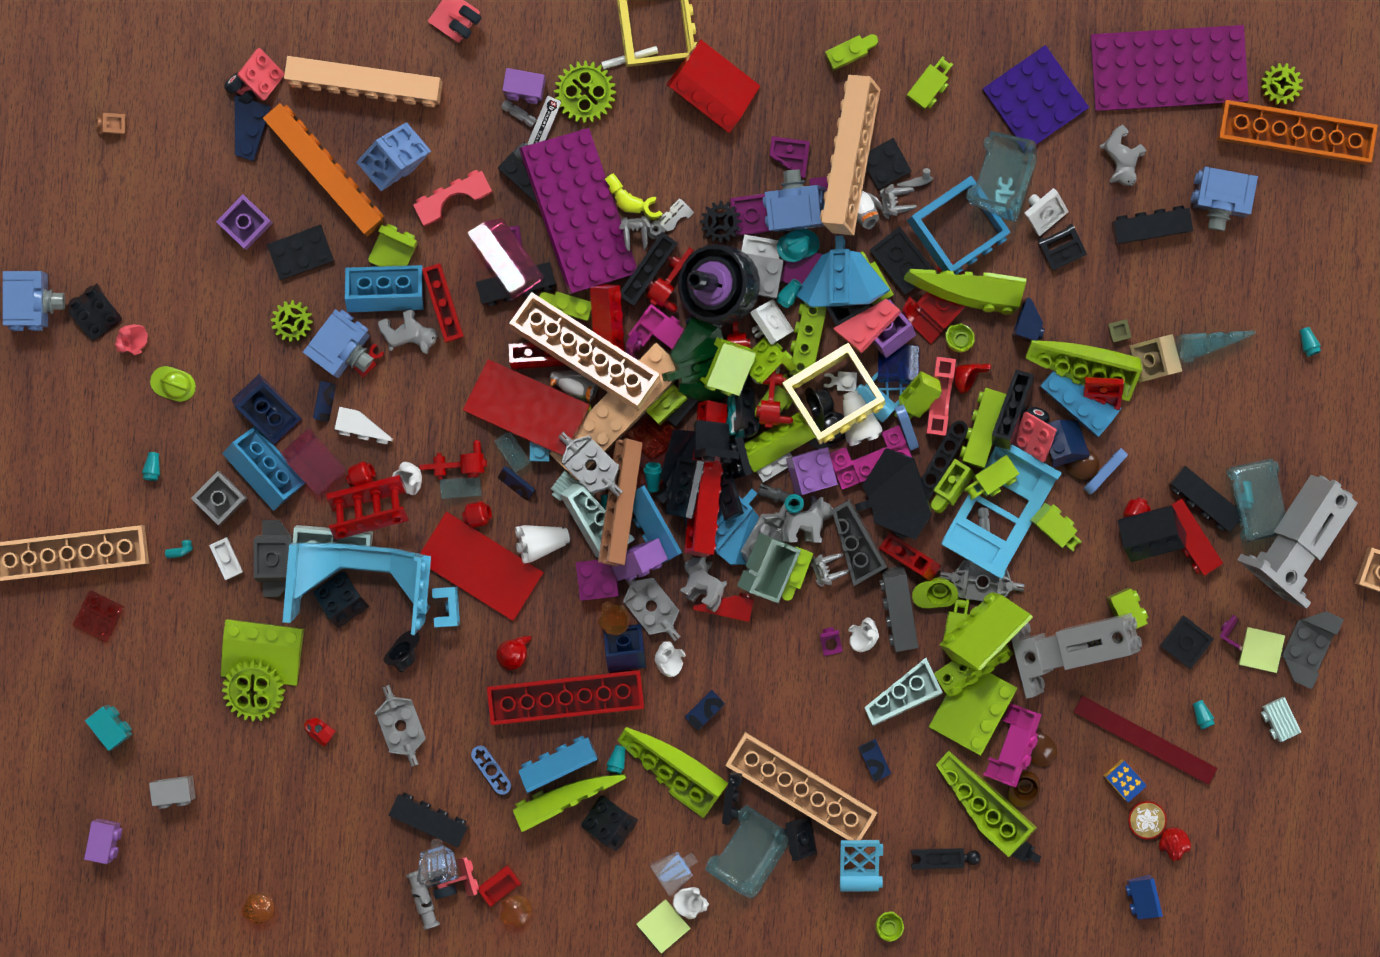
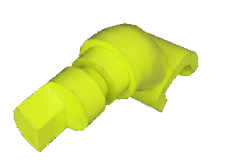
M614 173L605 178L610 186L609 191L612 195H616L614 198L621 210L628 213H641L643 211L645 217H648L650 220L661 218L663 215L661 211L653 213L648 208L649 205L655 204L656 197L648 198L643 202V199L632 196L631 193L628 194L626 190H623V185Z

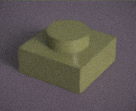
M1127 319L1107 324L1112 343L1132 338Z

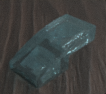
M481 477L440 480L441 499L482 496Z

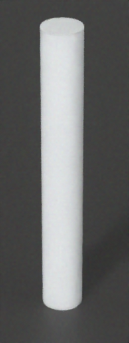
M657 46L634 52L635 59L658 54ZM625 56L601 62L603 69L624 64Z

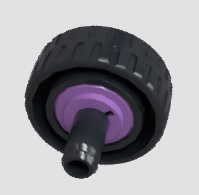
M722 244L705 245L691 253L683 263L678 278V293L684 308L696 319L710 324L725 325L741 320L754 307L760 290V278L753 260L740 249Z

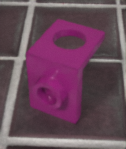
M1232 615L1230 620L1225 621L1221 628L1222 633L1219 637L1242 651L1243 648L1228 639V636L1239 620L1235 615Z
M834 627L822 629L823 633H819L824 656L842 652L839 630H834ZM834 639L837 642V647L834 650H828L826 648L827 640Z

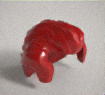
M1170 827L1162 833L1159 849L1161 852L1166 851L1168 857L1173 862L1181 860L1183 854L1190 851V840L1182 829Z

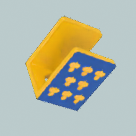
M1122 759L1103 775L1123 799L1128 802L1146 787L1141 778Z

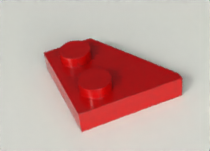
M1085 377L1083 396L1091 400L1094 399L1103 405L1107 402L1114 405V409L1120 410L1124 379Z

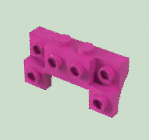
M651 304L628 336H631L634 331L641 333V346L644 347L653 335L672 350L684 329L679 326L681 322L674 316L669 318Z
M899 425L881 432L887 446L885 448L912 457ZM846 447L829 453L841 489L843 490L860 482H865L885 448L851 461Z
M1009 703L1006 716L1002 721L1011 725L999 760L989 757L988 760L990 761L986 773L984 772L983 775L1017 787L1021 772L1029 766L1032 750L1037 745L1038 733H1036L1042 714Z

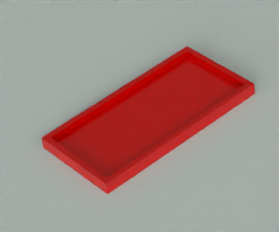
M488 359L463 411L549 451L564 456L566 445L558 438L559 435L565 432L571 440L574 439L590 405Z
M447 511L420 552V554L431 556L430 569L512 621L515 620L544 573L530 563L523 564L521 557Z

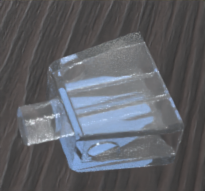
M440 839L431 840V849L420 854L417 882L427 888L458 878L454 852L443 846V841ZM443 875L442 879L439 881H437V879L436 882L430 881L433 880V878H439V876Z
M675 852L651 863L650 867L668 895L671 896L693 876L689 868L696 864L698 860L692 852L684 858L681 857L679 852Z

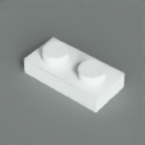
M744 234L742 252L779 259L780 256L777 252L779 240Z
M789 452L756 471L761 480L765 482L788 468L786 458L792 457L791 453Z
M228 537L209 545L225 580L243 573Z

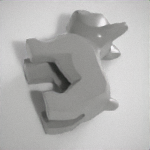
M1121 125L1099 147L1105 150L1116 165L1114 175L1109 182L1133 186L1137 180L1135 173L1137 159L1145 155L1147 150L1141 144L1133 149L1122 145L1121 138L1125 137L1129 131L1124 125Z
M414 310L403 312L404 324L396 330L390 327L389 319L386 318L378 321L379 330L388 343L390 351L394 347L415 343L423 353L428 354L429 348L436 343L439 337L438 332L434 328L424 327L415 320Z
M811 496V507L808 511L798 513L786 511V518L780 534L781 541L797 542L796 533L800 529L804 531V541L822 542L820 531L823 522L833 516L831 504L824 502L823 497L817 499L815 496Z
M692 557L684 564L685 571L689 577L686 586L681 588L680 592L685 595L686 599L695 602L700 594H707L701 602L707 605V609L715 612L721 604V598L727 582H721L708 574V570L713 563L711 561L705 562L706 557Z

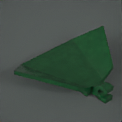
M691 316L669 354L676 370L662 373L663 381L670 382L678 379V392L700 402L709 400L721 403L727 395L723 394L719 389L712 391L705 388V384L700 380L701 377L707 376L718 347L714 345L716 338L723 339L721 329Z

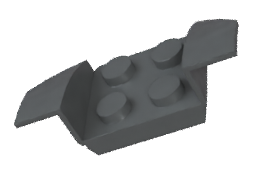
M262 520V535L256 536L253 539L254 579L257 582H263V597H280L286 587L289 545L292 543V536L280 520Z
M1326 611L1297 620L1282 652V657L1286 661L1295 682L1310 689L1313 688L1319 675L1317 671L1333 636L1338 634L1344 619Z

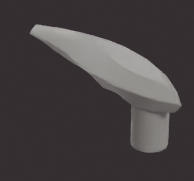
M925 168L923 169V176L898 183L897 186L919 187L928 184L934 178L930 176V169Z

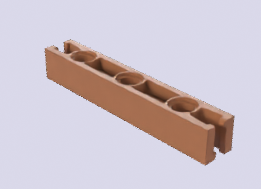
M627 438L616 440L613 461L619 464V471L615 483L623 493L617 497L611 490L608 491L598 558L599 563L617 566V564L625 565L642 442Z

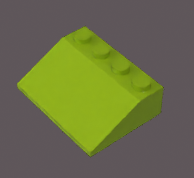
M991 592L984 597L977 607L970 611L966 619L957 624V628L952 633L944 637V641L940 646L952 661L980 671L1033 617L1003 595Z
M226 619L222 646L221 676L225 677L227 673H231V668H236L238 663H241L243 666L245 660L251 664L252 660L255 659L257 665L261 660L264 667L270 664V671L276 668L274 675H281L278 682L282 681L286 685L297 686L304 629ZM259 678V681L267 682L265 679Z
M991 673L984 674L978 678L976 683L964 687L958 695L950 697L946 694L929 727L981 756L1013 698L1017 687Z

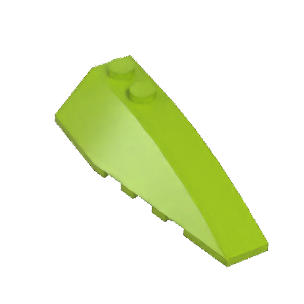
M910 269L904 276L905 281L942 299L976 309H983L985 312H1001L1004 315L1014 314L1020 307L1026 285V278L984 272L983 276H973V272L955 275L954 271L936 274V270Z
M1031 341L1026 354V359L1046 369L1050 368L1056 371V374L1062 377L1065 376L1078 385L1084 386L1085 377L1124 379L1122 400L1130 401L1142 371L1141 359L1139 357L1081 344Z
M626 727L617 740L634 758L638 757L642 761V766L647 771L650 769L657 776L656 780L660 784L664 783L670 789L668 792L702 818L706 816L728 785V782L694 758L647 734Z
M948 751L936 764L970 817L976 823L978 829L1008 857L1037 829L1020 811L952 752Z
M615 774L587 778L565 784L545 793L541 790L533 794V799L528 802L525 799L515 804L516 808L513 809L521 831L524 832L561 813L565 808L572 807L581 802V800L597 794L598 791L605 790L626 779V775Z

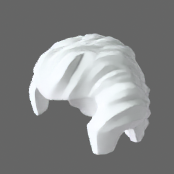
M402 462L399 470L395 471L392 477L400 475L406 487L405 493L416 495L422 484L420 469L412 463Z
M871 618L864 619L861 626L852 625L848 629L849 632H852L850 645L857 652L870 650L879 638L875 621Z
M663 642L656 652L655 663L662 674L667 677H674L682 669L683 662L681 657L686 655L682 649H674L672 642Z
M696 887L681 889L674 895L673 907L680 915L688 919H695L698 913L707 911L709 906L707 900L700 895L699 888Z

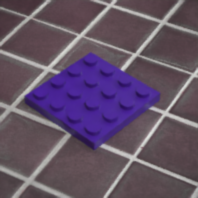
M1046 45L982 89L1025 152L1089 108Z

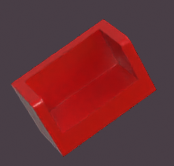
M508 864L478 886V891L491 907L514 888L521 885L522 881Z

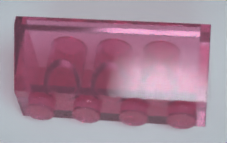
M502 218L483 222L468 232L471 242L512 299L544 279L542 273Z

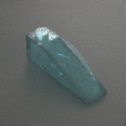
M1255 330L1176 336V345L1179 359H1183V363L1194 362V358H1199L1255 335Z

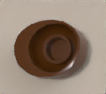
M1088 450L1090 457L1064 464V466L1073 476L1080 479H1090L1097 474L1100 467L1097 456Z
M1038 733V742L1032 750L1031 762L1037 766L1045 767L1051 765L1056 759L1057 748L1050 737L1043 733Z
M1021 772L1017 787L1008 786L1009 800L1018 807L1031 805L1039 795V778L1032 772Z

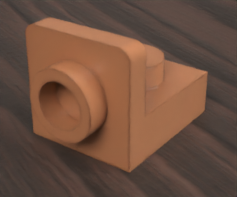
M98 114L95 118L97 134H124L125 114Z

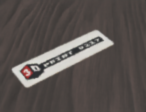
M547 96L528 145L546 140L561 101Z

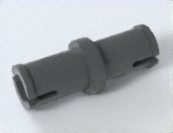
M762 483L757 494L758 496L772 499L775 503L778 501L785 503V499L791 495V493L782 491L779 487L776 489ZM792 499L791 503L795 504L796 499Z

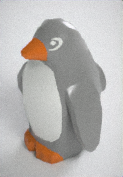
M862 191L857 221L869 230L879 220L876 207L880 210H883V207L876 196Z
M573 369L555 370L550 374V386H558L567 395L583 402H590L595 397L599 388L598 385Z

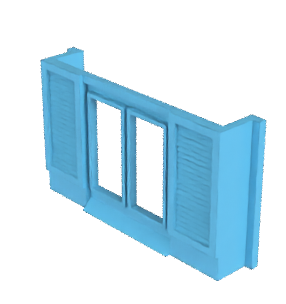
M1013 444L1011 450L995 446L984 469L1005 455L1009 457L1019 475L1015 477L1017 481L1010 486L1004 484L1003 486L1028 500L1020 517L1017 518L981 496L971 500V496L968 494L941 541V545L1000 579L1003 578L1004 571L1032 524L1030 519L1041 508L1055 481L1061 475V472L1041 462ZM976 484V485L974 486V488H975V490H976L977 493H978V492L981 491V490L979 489V487H978L977 484ZM976 501L1015 523L1006 541L966 519Z

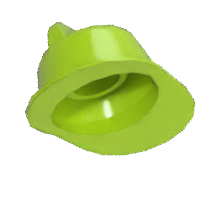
M159 367L153 372L150 380L151 387L155 393L174 401H186L195 392L196 385L192 376L172 367Z
M937 577L931 581L918 584L912 592V599L921 608L947 607L954 604L958 599V590L946 578Z

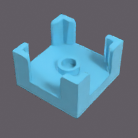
M458 587L433 588V598L448 597L446 613H449V616L434 618V627L460 625Z

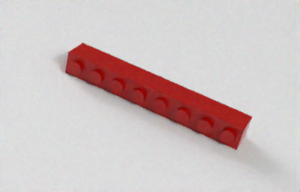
M709 400L698 403L696 421L726 423L728 418L727 404ZM720 461L704 462V470L699 483V493L695 502V511L692 518H687L685 554L700 557L714 555L716 549L715 536L718 529V503L721 493L720 481L723 473Z

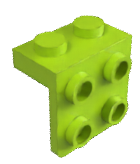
M388 223L386 226L381 225L378 231L380 234L368 259L369 262L379 267L408 266L418 244L417 240L414 239L415 236L408 232L401 234L397 232V227Z
M765 336L752 349L757 354L749 374L761 384L781 363L791 372L797 366L792 362L793 357L786 350L781 352L783 348L777 342L771 345Z

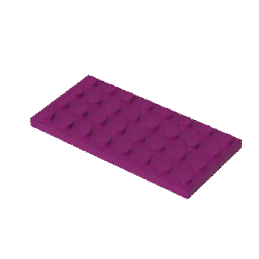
M1244 25L1090 35L1095 111L1222 104L1225 100L1249 101Z
M583 129L519 148L568 293H576L593 286L631 276L637 266L631 248L628 251L625 247L623 229H619L621 219L613 196L609 191V185L605 180L606 176L590 129Z

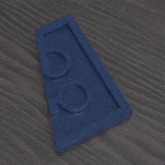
M234 95L235 155L255 161L267 124L263 117L271 111L272 107L253 100L248 104H243L238 101L240 96Z

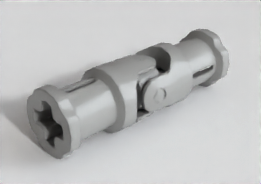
M421 869L406 874V878H409L417 912L421 915L424 924L423 930L438 926L440 923L436 920L433 911L435 908L429 895L428 886L424 884L421 874L423 871Z

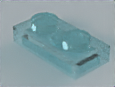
M507 432L494 441L515 473L531 463L512 433Z

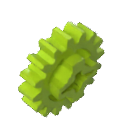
M1278 63L1276 69L1272 65L1270 67L1271 72H1264L1267 77L1261 79L1265 83V85L1261 86V89H1266L1263 96L1269 95V102L1274 99L1275 105H1278L1280 101H1282L1283 105H1286L1287 100L1291 103L1294 101L1293 96H1300L1297 91L1303 89V87L1299 86L1303 79H1298L1301 73H1295V67L1289 69L1288 63L1284 67ZM1281 72L1278 78H1272L1274 73ZM1289 75L1293 78L1294 82L1290 80ZM1281 80H1283V84L1286 85L1283 88H1280L1281 85L1278 84V82H1280ZM1270 86L1275 90V94L1270 89ZM1286 90L1292 91L1290 95L1283 97Z
M294 300L291 301V305L284 301V307L278 305L279 311H273L276 318L271 319L276 324L272 326V329H278L276 335L283 334L282 340L285 341L289 337L290 342H293L294 338L300 341L301 335L307 337L305 331H311L312 329L308 325L313 324V321L309 320L312 313H306L309 308L307 306L301 308V302L295 305ZM292 308L300 310L302 314H294ZM285 312L284 319L280 321L282 313ZM291 316L294 319H297V321L294 322V326H292L291 324H285L288 323V321H290ZM305 321L303 328L299 330L301 322ZM290 328L292 334H288L284 332L282 329Z

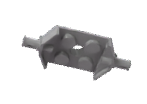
M565 432L559 435L558 438L566 445L562 464L591 493L606 489L611 490L617 497L623 493L615 483L619 464H616L590 435L571 440ZM589 461H594L597 464L596 468L592 471L587 470L585 467Z
M783 504L779 513L761 514L741 550L746 564L759 533L781 541L780 534L787 511L785 504Z
M963 560L954 573L940 572V575L948 576L943 578L953 582L957 587L959 598L983 601L984 597L991 592L1006 597L1012 590L1024 591L1023 588H1017V586L1024 587V584L1011 581L1007 568L1002 579L969 560ZM981 576H985L988 579V584L985 587H980L977 584V580Z
M632 579L627 581L629 589L623 602L648 634L666 632L674 642L677 640L676 637L680 638L681 636L673 626L679 609L655 579ZM650 600L655 601L657 604L656 610L652 612L646 609V603Z
M390 685L382 687L386 701L378 708L375 715L378 718L389 753L406 755L411 767L418 765L415 751L424 742L426 737L412 699L395 697ZM398 720L405 721L406 729L404 731H399L396 728Z

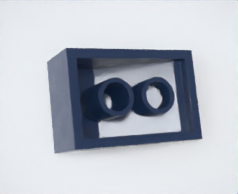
M260 373L232 398L234 406L273 444L280 440L302 419Z

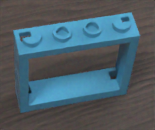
M972 176L907 220L941 271H954L955 275L963 270L962 266L966 263L970 266L978 260L976 256L982 253L984 256L992 251L991 246L995 243L999 246L1007 240L1006 236L1011 233ZM968 189L999 234L952 265L922 222V219Z

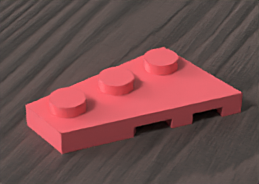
M885 299L834 327L833 330L862 354L901 314V311Z

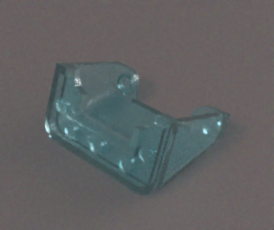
M990 131L989 137L985 138L983 148L986 149V157L977 184L968 189L966 199H968L971 205L1006 220L1016 222L1036 165V144L1033 140Z
M1273 458L1227 467V476L1230 477L1231 481L1234 480V482H1231V486H1233L1241 524L1239 525L1240 528H1244L1242 533H1240L1242 543L1278 536L1274 533V530L1286 513L1277 476L1279 472L1278 462L1274 461Z
M745 805L737 815L738 822L741 823L721 856L716 855L709 858L705 870L738 893L753 898L758 894L789 845V840L785 828L752 807Z

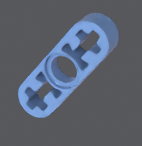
M904 405L895 407L894 410L909 450L919 448Z
M1120 448L1083 489L1091 495L1128 454Z
M476 746L472 750L471 757L498 794L508 793L511 789V782L485 746ZM478 749L479 751H485L483 756L486 760L488 758L491 759L483 767L480 765V763H483V760L475 757L477 754L476 750ZM490 764L495 765L497 768L496 774L492 776L486 773V767ZM499 773L502 774V777H499L501 782H507V790L505 791L498 789L499 783L497 780L494 783L491 780L496 778Z

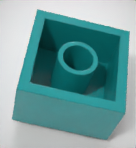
M110 705L101 707L85 720L108 751L117 748L133 735L130 732L132 730L130 725L126 721L122 722L119 718V711Z

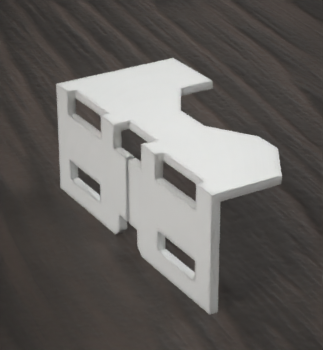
M679 198L670 207L671 210L666 212L658 221L661 222L660 225L666 231H670L675 228L680 218L686 216L689 219L694 212Z

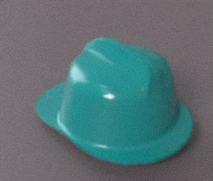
M809 229L795 230L779 239L777 252L783 260L797 262L817 253L820 241L818 236Z

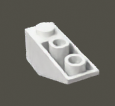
M339 407L335 430H339L340 435L350 436V433L358 434L357 438L369 440V437L377 438L376 442L387 444L388 441L393 442V438L360 411Z

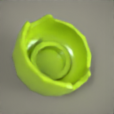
M962 323L949 326L945 333L946 344L954 352L962 353L972 348L975 341L972 329Z
M885 912L877 918L875 931L881 939L890 942L902 936L904 930L903 921L895 912Z

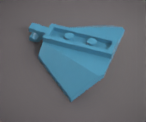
M840 235L835 236V250H830V252L820 257L800 287L797 298L810 307L870 304L888 293L890 289L860 252L845 249L844 236Z
M753 489L743 499L740 498L744 514L729 522L725 521L719 504V512L717 514L718 529L715 536L716 549L714 552L730 565H746L741 550L759 519V516L749 505L758 494ZM684 517V518H685V524H686V527H687V518Z

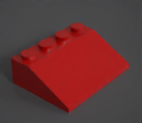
M701 39L666 84L672 91L728 133L740 120L760 87L758 83Z

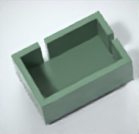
M759 533L746 564L748 569L743 571L737 586L749 593L779 603L801 550L788 543Z

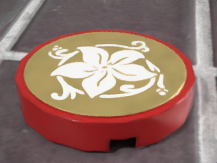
M1142 801L1134 805L1130 810L1128 824L1131 831L1138 837L1153 839L1162 834L1166 828V813L1155 802Z

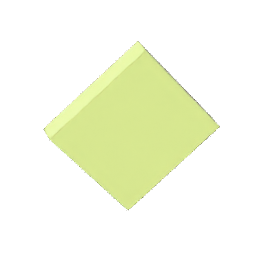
M1247 627L1239 665L1277 673L1285 635Z
M666 899L637 923V926L660 953H663L691 929Z

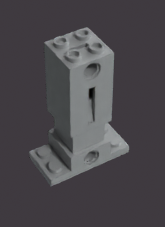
M1310 475L1274 530V533L1278 536L1268 552L1261 551L1257 558L1253 555L1248 557L1241 554L1237 561L1283 600L1307 609L1311 602L1305 598L1306 594L1301 591L1308 581L1304 575L1314 559L1321 561L1358 503L1352 498L1353 495L1347 490L1342 489V485L1336 480L1332 479L1329 481L1321 475L1319 477Z
M1132 613L1068 627L1057 631L1056 635L1045 637V633L1030 636L1031 627L1028 622L1011 639L1026 699L1044 692L1045 683L1040 676L1053 671V668L1064 666L1065 670L1129 656L1141 651L1142 642L1141 638L1137 636L1135 629L1137 628V622L1135 617H1132Z

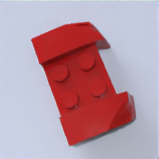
M938 266L936 269L937 272L940 274L942 271ZM962 270L960 273L956 275L965 274V272ZM926 292L917 303L909 296L902 309V314L913 325V328L931 345L966 306Z

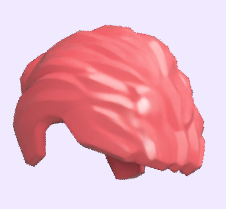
M132 324L119 329L115 343L116 350L121 353L128 351L132 355L142 353L140 349L144 348L148 342V333L145 327Z

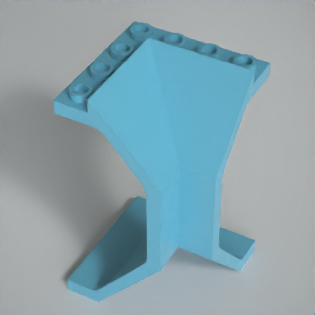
M291 543L288 552L282 622L291 623L300 614L302 595L340 569L385 572L393 575L414 604L411 635H415L425 623L426 613L430 609L427 597L431 556L395 548L355 544Z

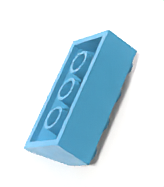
M422 265L345 268V304L347 312L424 310Z
M1054 370L1039 386L1042 391L1095 437L1101 435L1120 411L1114 409V405L1107 402L1103 405L1094 399L1091 400L1084 397L1083 385H1078L1072 382L1071 379L1056 374Z
M255 426L233 441L222 453L273 511L306 484V480Z
M645 485L637 489L633 505V513L636 517L633 518V521L638 529L642 527L645 533L642 537L645 542L659 538L668 558L662 562L663 564L681 554L682 551Z
M582 735L574 739V744L568 747L566 744L555 748L557 752L551 755L549 752L538 756L539 760L534 763L530 760L521 764L522 768L518 771L527 793L597 760L598 756L589 737L584 738Z

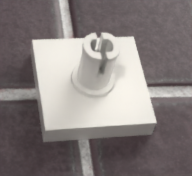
M1053 188L1042 198L1037 194L1032 195L1028 200L1032 207L1025 212V215L1034 231L1041 236L1069 211L1059 193Z
M774 299L750 312L758 324L752 328V333L760 330L754 336L760 338L762 335H765L771 345L794 331Z

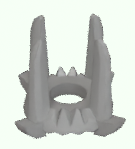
M893 184L887 188H882L880 197H882L883 216L889 219L890 215L897 216V213L907 212L916 208L917 205L896 206L895 204L898 202L895 196L908 194L915 190L910 187L894 188Z
M642 216L636 219H627L625 217L621 219L619 229H623L625 247L628 251H630L631 229L633 231L635 229L638 231V228L641 229L644 250L647 248V227H651V221L648 217Z
M838 553L823 557L821 554L817 558L812 557L810 565L814 568L817 577L816 582L819 586L831 585L832 580L849 572V569L829 574L830 570H827L828 566H826V563L841 558L844 554Z

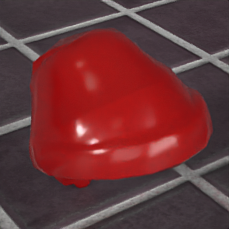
M977 363L957 366L954 371V383L959 393L966 394L974 384L979 373L991 370V364Z
M523 636L504 641L496 651L498 663L507 670H515L521 667L527 658V648L525 645L531 641L532 637Z

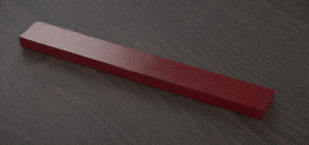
M1081 695L1073 710L1075 714L1208 785L1218 769Z

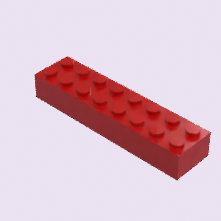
M640 670L487 686L491 725L645 708Z

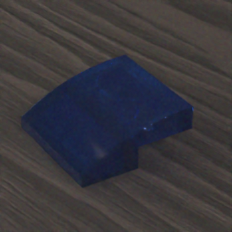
M904 344L887 358L878 350V381L880 383L899 381L900 384L911 383L919 374L920 347Z

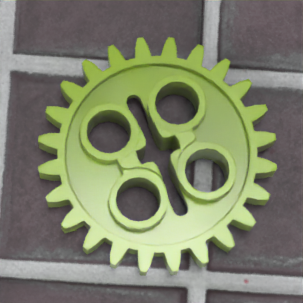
M577 61V67L575 68L570 64V71L563 69L565 76L558 75L561 82H555V85L559 87V89L554 90V93L559 94L555 99L561 101L559 108L564 107L562 114L564 115L569 112L568 118L571 119L575 116L577 123L580 118H583L584 124H586L587 118H590V121L593 123L595 116L601 120L600 114L607 115L605 109H612L609 102H615V99L611 97V95L616 94V91L611 90V88L615 87V83H609L613 77H606L608 70L601 72L602 65L595 68L594 62L588 66L587 61H584V65L581 66ZM583 74L590 75L591 80L588 83L580 81V77ZM574 79L585 90L589 89V95L598 102L597 105H595L587 95H581L582 91L577 85L573 83ZM570 87L576 88V95L568 96L566 94L567 89ZM602 88L604 90L603 96H594V90ZM588 101L590 108L582 110L579 107L580 103Z
M255 659L252 660L251 664L245 660L243 666L241 663H238L236 668L232 667L231 673H227L225 676L227 679L223 681L226 687L222 689V692L227 693L223 699H229L226 706H233L231 712L237 710V717L244 714V720L251 716L253 722L256 716L262 721L264 715L269 718L270 712L275 714L276 708L281 706L279 701L284 699L280 694L285 692V689L280 688L284 682H278L281 675H274L276 668L270 671V664L264 667L261 660L257 665ZM252 674L255 675L254 691H257V692L255 693V695H254V704H255V706H252V700H253V690L251 689V687L253 686V677H252ZM240 678L247 679L248 684L241 683ZM259 678L265 679L267 685L261 684ZM240 696H245L248 702L241 701ZM259 697L266 698L267 703H262Z

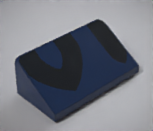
M324 381L320 382L313 414L314 419L326 422L330 420L336 390L335 384Z
M504 466L498 475L499 480L525 500H528L536 491L534 487L507 466Z
M711 690L685 715V718L699 730L725 705V702Z
M876 739L858 746L874 782L891 774Z

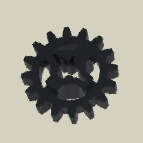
M720 201L718 206L713 202V208L706 207L707 214H701L705 217V220L700 221L701 224H705L702 231H708L705 236L708 238L712 236V241L714 242L717 238H719L720 243H723L724 238L729 242L731 241V235L737 237L736 230L741 231L738 227V224L742 223V220L738 219L741 213H735L737 208L735 206L730 208L731 203L729 202L725 206L723 201ZM720 209L727 210V211H725L724 213H717V212H716L717 210H720ZM710 216L712 217V225H711V226H709ZM732 216L734 220L733 227L730 226ZM719 218L724 219L725 224L723 226L718 225ZM720 230H725L727 232L726 234L722 235L716 234Z

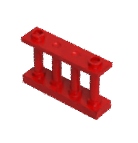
M396 475L327 493V501L332 511H336L337 523L329 525L334 539L337 540L409 521L404 507L399 505L398 494L406 492L401 476ZM391 496L392 509L381 512L380 499ZM373 501L374 514L363 516L362 504ZM354 506L355 519L344 521L343 509Z

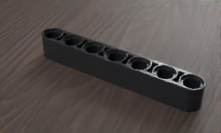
M955 421L950 425L946 436L942 439L922 475L928 494V502L967 434L968 426L963 421ZM956 424H961L964 428L961 435H957L953 430ZM946 441L954 443V449L950 452L944 448ZM941 457L944 459L945 465L943 468L935 466L936 458ZM928 474L935 476L936 481L933 485H928L925 481ZM893 531L895 536H897L898 538L907 537L905 535H900L897 532Z

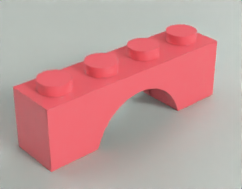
M478 170L472 171L467 174L468 178L462 181L460 178L450 183V187L446 189L443 187L433 191L434 195L428 198L426 195L416 200L417 203L413 206L423 226L426 227L442 219L443 205L454 195H467L478 201L492 194L493 192L483 172H478Z
M935 358L933 377L940 381L942 392L940 397L935 399L930 405L925 434L946 436L949 401L956 359Z

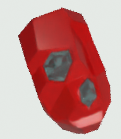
M319 718L308 719L304 724L307 734L324 747L336 733L333 727Z

